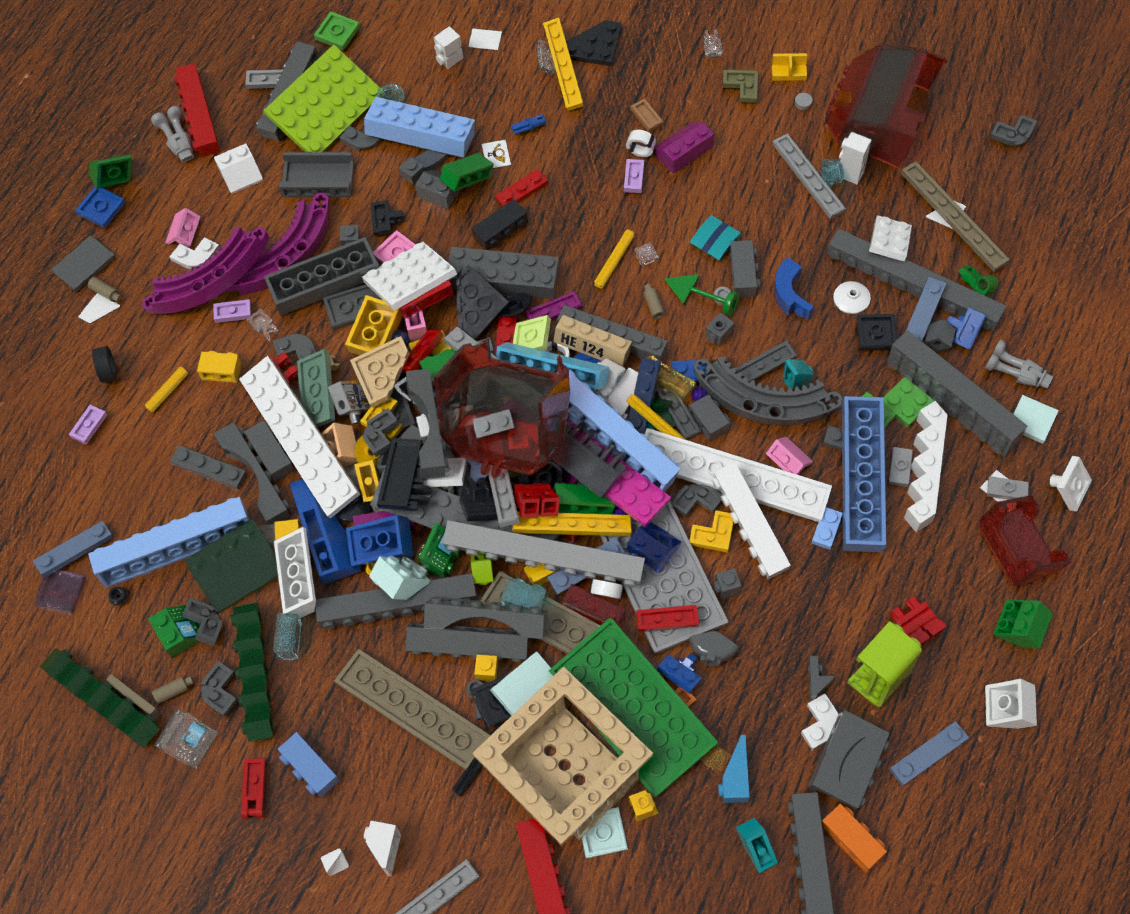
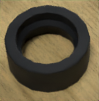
M104 346L93 349V363L101 383L116 380L117 370L110 348Z

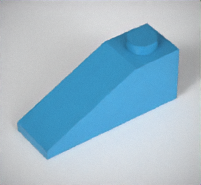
M741 735L723 775L722 784H718V795L723 798V803H744L749 801L745 735Z

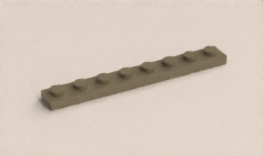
M916 161L902 169L901 174L993 272L1008 264L1010 259Z

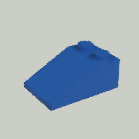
M394 515L346 528L352 567L374 564L379 556H393L396 558L414 556L408 517Z

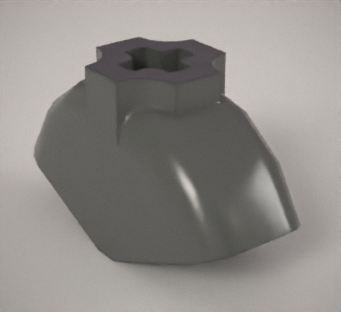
M717 631L689 637L692 650L700 658V663L705 664V666L720 667L721 662L731 659L739 651V647L734 642Z

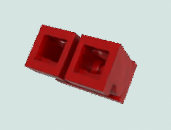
M550 484L515 485L514 500L516 507L520 509L519 515L521 518L538 517V513L541 517L558 516L560 498L553 489H550Z
M915 596L905 602L910 612L905 614L899 606L890 613L895 624L901 626L904 633L910 638L917 639L921 646L941 634L947 627L942 620L936 617L926 602L921 603Z

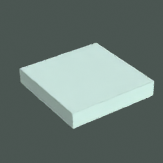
M1022 395L1014 415L1027 425L1023 435L1043 444L1059 410Z
M619 807L608 810L583 835L582 842L586 859L628 850Z

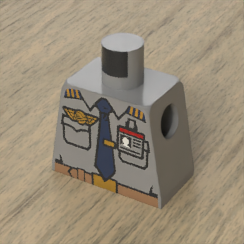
M359 380L339 381L329 386L328 389L337 413L340 416L350 415L352 425L361 423V413L369 410L370 404Z

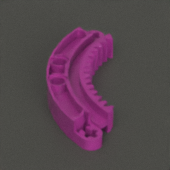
M317 193L313 197L312 204H306L305 200L297 202V208L295 209L297 214H294L295 219L291 220L292 225L288 226L289 230H285L286 236H280L282 241L276 240L277 245L271 244L270 250L265 248V253H261L253 266L238 282L225 291H239L240 295H246L267 289L268 286L264 276L312 258L328 230L331 217L328 196L325 193ZM320 200H324V201H322V207H323V208H321L320 205H319Z
M240 227L232 229L234 234L229 235L231 239L225 240L227 244L221 245L222 250H217L216 256L211 255V260L206 259L205 265L200 263L198 269L193 267V272L187 270L186 275L182 272L179 277L175 274L173 279L171 276H168L167 279L165 277L161 279L156 277L152 280L151 284L155 288L152 295L147 296L143 300V308L150 314L174 313L196 307L220 295L235 284L253 266L263 252L269 240V234L262 227L254 229L252 233L243 232Z

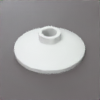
M849 281L840 284L836 288L833 299L835 305L841 311L848 314H858L867 309L871 297L864 285Z

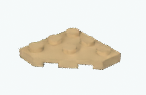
M401 336L350 360L371 408L389 400L394 385L397 383L409 357L408 349Z

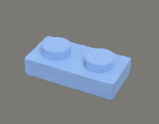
M826 507L822 521H819L811 544L830 550L843 513Z

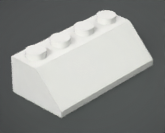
M302 527L274 541L283 614L299 619L313 613L316 604L306 528Z

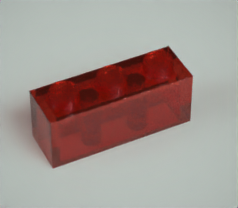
M573 584L570 585L562 599V605L600 626L611 617L620 627L625 619V609Z

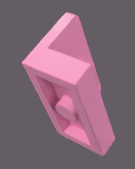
M187 208L176 213L165 243L169 245L176 241L179 244L190 247L201 216Z
M788 437L776 439L766 452L780 468L799 475L806 466L813 463Z

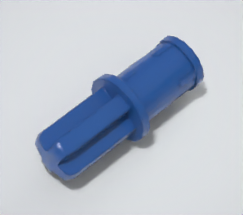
M543 114L530 119L526 118L525 121L513 124L511 126L512 132L519 134L528 130L532 131L533 128L546 125V120Z

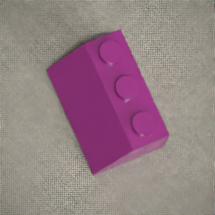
M691 122L656 145L653 154L672 173H675L714 146V133L703 122Z

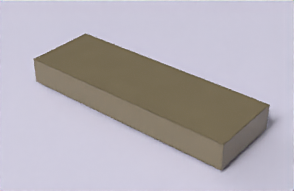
M112 674L108 676L107 682L124 697L134 702L146 714L148 713L154 719L161 715L155 707Z

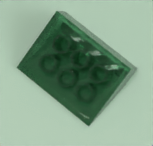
M253 518L184 560L217 614L278 577L276 554L260 526Z

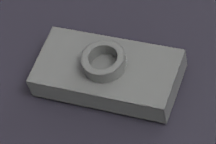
M893 447L888 484L908 487L913 450Z
M989 476L987 497L1027 502L1029 482Z

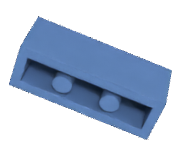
M297 732L278 748V751L281 753L279 756L280 760L286 766L290 764L294 768L292 773L299 781L304 779L308 783L305 787L313 796L317 794L322 798L339 782V779Z

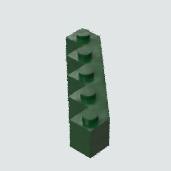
M257 602L234 607L233 614L230 616L232 626H236L237 630L236 641H233L235 653H238L240 658L239 667L236 668V675L238 680L241 679L243 686L242 693L239 695V704L245 710V720L241 726L243 735L247 734L248 742L271 738L274 734V719L271 717L270 709L272 708L271 692L268 688V665L265 661L266 647L262 634L263 620L259 603Z
M55 648L39 667L118 730L126 734L136 744L144 748L160 729L155 725L157 720L148 713L145 716L133 708L136 704L129 698L122 699L113 692L115 688L107 681L101 683L92 676L94 672L86 665L81 667L71 660L73 656L65 649L60 651Z

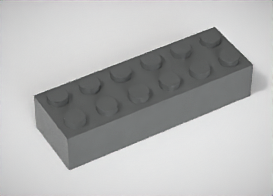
M366 237L268 274L264 278L280 316L320 301L323 297L363 284L362 276L370 270L378 269L379 265Z
M451 247L448 263L455 268L457 275L449 279L452 289L457 290L456 278L470 265L500 294L526 293L529 297L555 299L560 269L559 257Z

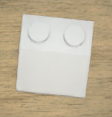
M247 144L214 157L231 195L263 181Z
M1023 679L985 685L987 726L1017 729L1037 726L1035 685Z
M370 821L369 827L366 826L364 839H366L368 847L386 875L392 877L401 833L396 825Z

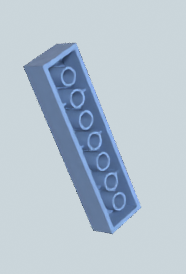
M844 396L842 403L843 551L883 552L886 547L884 397Z

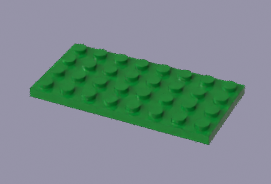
M611 617L549 670L554 676L565 667L653 752V756L638 770L639 780L654 798H657L719 744ZM598 729L617 754L621 756L623 752Z

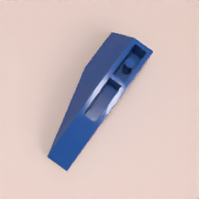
M303 479L290 483L303 527L306 528L307 540L323 585L361 572L359 566H351L347 533L335 516L332 518L327 517Z

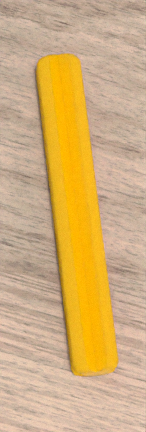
M627 229L594 281L595 287L600 289L604 287L634 238L633 231Z
M631 394L627 398L626 402L660 432L686 440L635 394Z

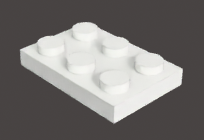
M877 215L869 252L905 262L912 225Z

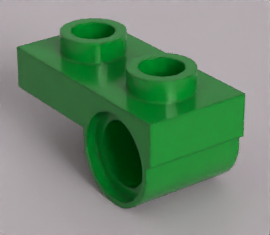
M972 265L963 266L958 271L962 275L964 282L970 284L974 291L986 297L992 296L998 287V280L995 276H981ZM985 281L988 283L987 288L985 287Z

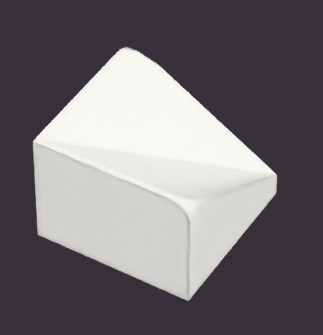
M341 849L332 851L321 858L329 876L349 867Z

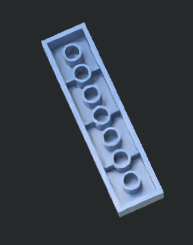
M563 366L548 380L544 394L569 413L568 419L576 426L580 422L586 423V427L583 430L585 433L591 428L595 430L593 439L605 448L611 444L616 446L613 454L617 455L621 451L625 453L622 461L665 492L673 484L680 471L678 464L674 460L668 459L659 447L651 444L646 435L634 429L633 424L627 420L625 421L615 408L609 407L600 395L593 393L588 384L576 378L573 371L567 370Z
M240 497L230 498L222 504L211 505L206 510L193 512L182 519H174L166 525L155 526L150 531L134 534L131 538L118 540L107 547L97 548L94 552L88 553L94 575L105 588H108L255 531Z

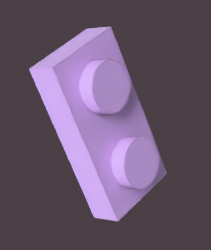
M627 159L624 192L642 193L644 160Z
M250 299L213 304L215 323L252 319Z
M89 405L69 433L70 437L87 445L107 417V413L95 406Z

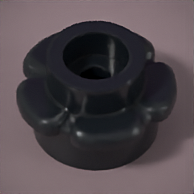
M122 587L112 588L109 592L110 603L112 605L124 604L126 598H128V592Z

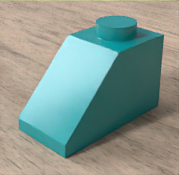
M788 359L785 361L782 379L787 387L794 391L796 386L801 389L803 385L808 386L809 383H812L813 370L803 360Z
M755 818L736 827L742 845L759 873L778 863L765 829Z

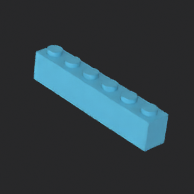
M509 342L497 346L496 357L511 369L552 378L564 366L567 370L573 371L576 378L588 384L592 389L599 390L607 385L608 366Z

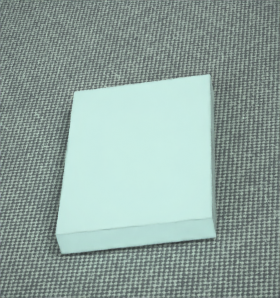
M536 651L490 691L512 716L553 677L549 672L551 667Z

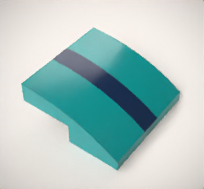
M711 215L698 229L690 244L721 262L730 248V242L737 241L741 232Z

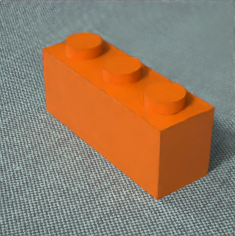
M839 804L822 820V828L867 873L886 854L885 845L880 839L873 838L869 833V828L863 822L859 823L853 817L854 813L847 806L843 807Z

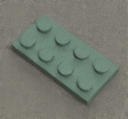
M323 349L297 361L300 403L317 428L335 420L334 402L328 389L332 385L329 350Z

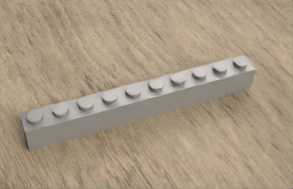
M447 520L442 543L444 547H447L446 550L451 552L463 550L471 556L484 554L488 559L497 560L499 557L504 558L505 562L517 564V561L525 562V566L534 568L537 565L545 566V569L549 571L561 569L565 570L564 573L569 575H576L577 572L584 574V577L596 579V576L603 577L604 581L616 583V580L624 581V585L635 587L636 584L640 585L645 560L642 557Z

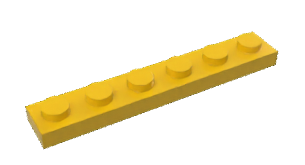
M559 18L547 21L543 25L567 111L584 106L561 21Z
M517 512L519 524L512 525L513 533L630 536L632 533L630 515L558 513V516L541 517L538 513V517L521 518L519 512Z

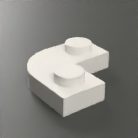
M204 237L195 250L179 244L170 255V259L187 269H192V267H198L200 263L205 265V260H211V255H216V251L220 250V246Z
M826 694L807 704L817 722L802 730L801 734L812 751L827 742L838 716V712Z

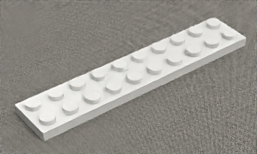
M269 356L265 357L239 379L327 517L332 518L360 495V492Z
M646 429L644 435L647 436L649 442L659 447L668 459H672L678 464L680 471L677 478L699 485H707L716 490L712 482L714 472L735 462L757 503L813 521H822L832 488L831 485L656 430Z

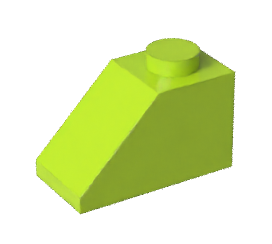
M484 554L471 556L474 584L486 585L493 582L492 559L486 558Z

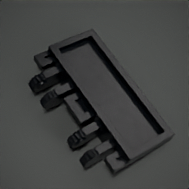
M566 422L562 428L560 427L542 452L603 499L627 469L621 463L625 453L619 452L608 465L606 461L613 454L616 446L611 444L598 457L603 449L591 440L595 430L591 428L578 441L577 438L585 429L586 423L580 422L572 433L569 434L574 426Z
M392 438L377 501L379 509L417 511L418 505L425 506L429 504L430 499L421 495L431 494L432 488L428 485H418L423 484L424 479H421L419 466V451L425 443L422 440Z
M521 475L515 477V484L525 485ZM509 476L514 496L515 486L513 485L511 477ZM484 477L478 479L479 488H476L473 478H468L466 482L468 492L466 488L458 489L457 491L466 521L498 520L492 488L488 487Z

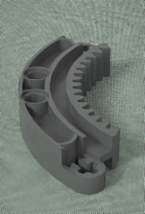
M719 357L712 364L706 359H698L693 367L694 374L700 381L699 385L703 390H706V393L712 399H715L718 404L732 413L758 423L780 426L810 423L827 417L829 413L837 410L842 404V396L838 392L833 391L826 393L823 388L825 385L819 380H816L814 385L809 383L808 387L803 385L801 390L798 386L795 387L794 391L788 387L785 392L783 387H781L780 391H777L775 386L772 390H769V385L762 388V383L755 386V380L749 383L747 376L742 379L741 372L735 374L736 368L730 369L731 363H725L726 357ZM699 365L702 367L706 366L705 372L708 376L705 377L703 370H698ZM831 398L837 399L836 405L834 403L829 404L827 406L828 410L826 411L825 404H827ZM743 405H750L752 410H746ZM770 412H777L778 417L771 416Z

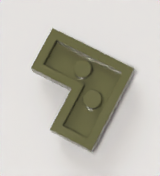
M724 70L723 88H740V102L757 103L758 71Z

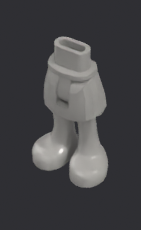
M172 106L168 109L167 116L174 126L175 134H173L168 120L163 113L154 114L151 117V122L155 127L163 130L168 139L167 146L184 163L194 158L190 135L184 132L180 123L183 115L181 108Z
M1000 339L985 369L988 371L998 370L1016 377V382L1035 387L1040 385L1047 389L1053 376L1047 374V370H1044L1035 362L1029 359H1019L1007 353L1005 350L1006 343ZM1001 361L1006 362V363H1009V364H1011V365H1013V366H1015V367H1017V368L1008 366V365L1002 363Z

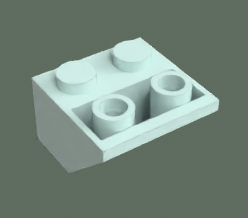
M379 556L369 575L392 599L407 600L430 582L425 576V572L416 568L412 564V560L407 557Z

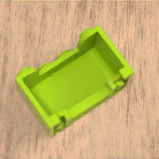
M889 621L857 657L856 660L859 663L862 662L863 665L849 678L847 683L872 704L881 707L912 672L922 652L920 642L905 634L901 626Z

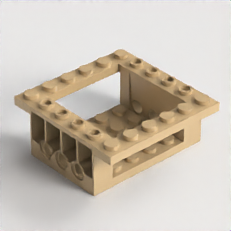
M565 667L557 672L472 753L561 846L572 835L580 840L608 810L616 805L639 782L638 770L653 756V752ZM565 696L623 752L621 756L616 758L565 708ZM547 747H554L556 753L553 756H547L544 753ZM562 761H568L571 767L567 771H562L559 768V764ZM581 775L585 778V783L583 785H576L573 782L574 778Z

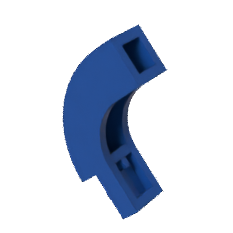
M787 257L776 273L774 285L775 299L779 307L788 316L794 311L797 316L808 321L812 317L814 306L799 297L792 288V285L801 276L802 266Z

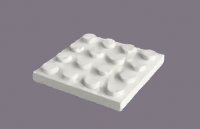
M422 242L414 245L408 251L400 253L394 259L384 262L378 269L368 271L367 274L362 276V279L370 289L395 311L454 277L457 273L453 266Z

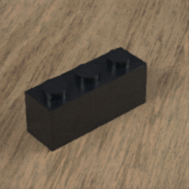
M513 199L472 228L473 238L484 250L495 248L499 242L509 238L516 230L523 228L528 223L527 212Z

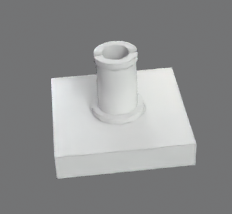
M1072 456L1063 476L1053 474L1050 478L1051 487H1057L1068 509L1077 512L1092 480L1080 457Z
M448 458L449 468H445V476L425 478L423 484L430 487H442L443 491L448 490V493L453 494V486H463L467 460L465 458Z

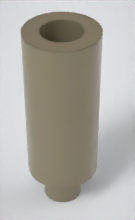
M95 276L89 280L88 287L110 301L115 300L119 302L122 296L119 295L117 289Z
M647 284L644 286L645 291L643 294L653 319H660L665 315L656 289L652 288L651 284Z
M191 676L185 679L180 677L153 690L152 694L157 704H160L188 690L187 686L194 682Z

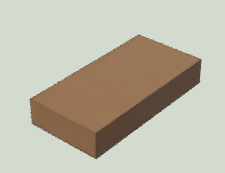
M645 98L630 106V110L649 133L664 125V121Z

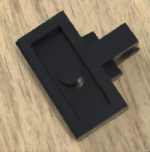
M388 200L371 203L374 236L392 234L391 225L405 222L403 211L390 210Z

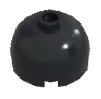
M536 457L529 461L524 469L525 485L535 483L550 484V489H554L555 483H562L563 471L550 457Z

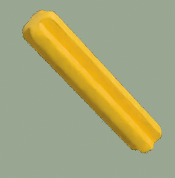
M179 367L145 404V407L150 412H154L188 375L187 370Z

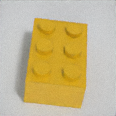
M366 295L345 343L348 351L360 356L391 341L392 335L398 329L403 317L400 308L394 311L383 300Z

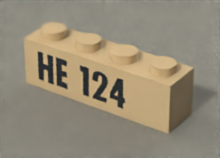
M565 315L561 317L555 328L554 342L601 361L607 358L622 367L629 357L632 341Z

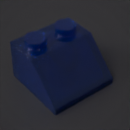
M650 522L646 527L642 525L636 530L627 542V552L632 556L645 558L644 564L660 573L682 541Z

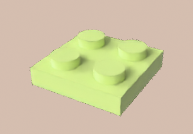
M546 315L516 323L513 344L542 351L547 350L551 323L549 316Z

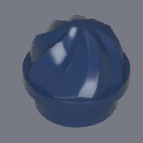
M395 330L391 341L401 336L407 346L409 343L408 334L404 330Z

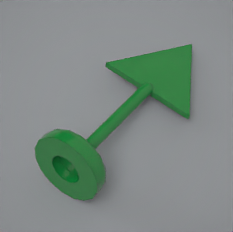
M700 274L664 279L683 305L692 291L724 303L723 313L728 317L734 314L738 306L740 294L736 291L730 292L726 299L694 288Z

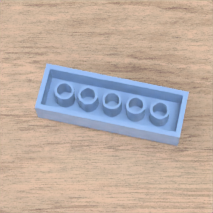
M375 97L364 118L365 135L464 158L474 138L475 120Z

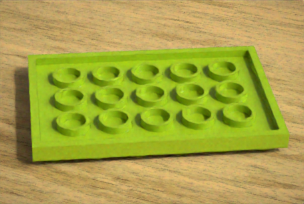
M332 45L265 108L263 114L304 152H324L349 126L370 108L375 97L380 98L384 91L335 45Z

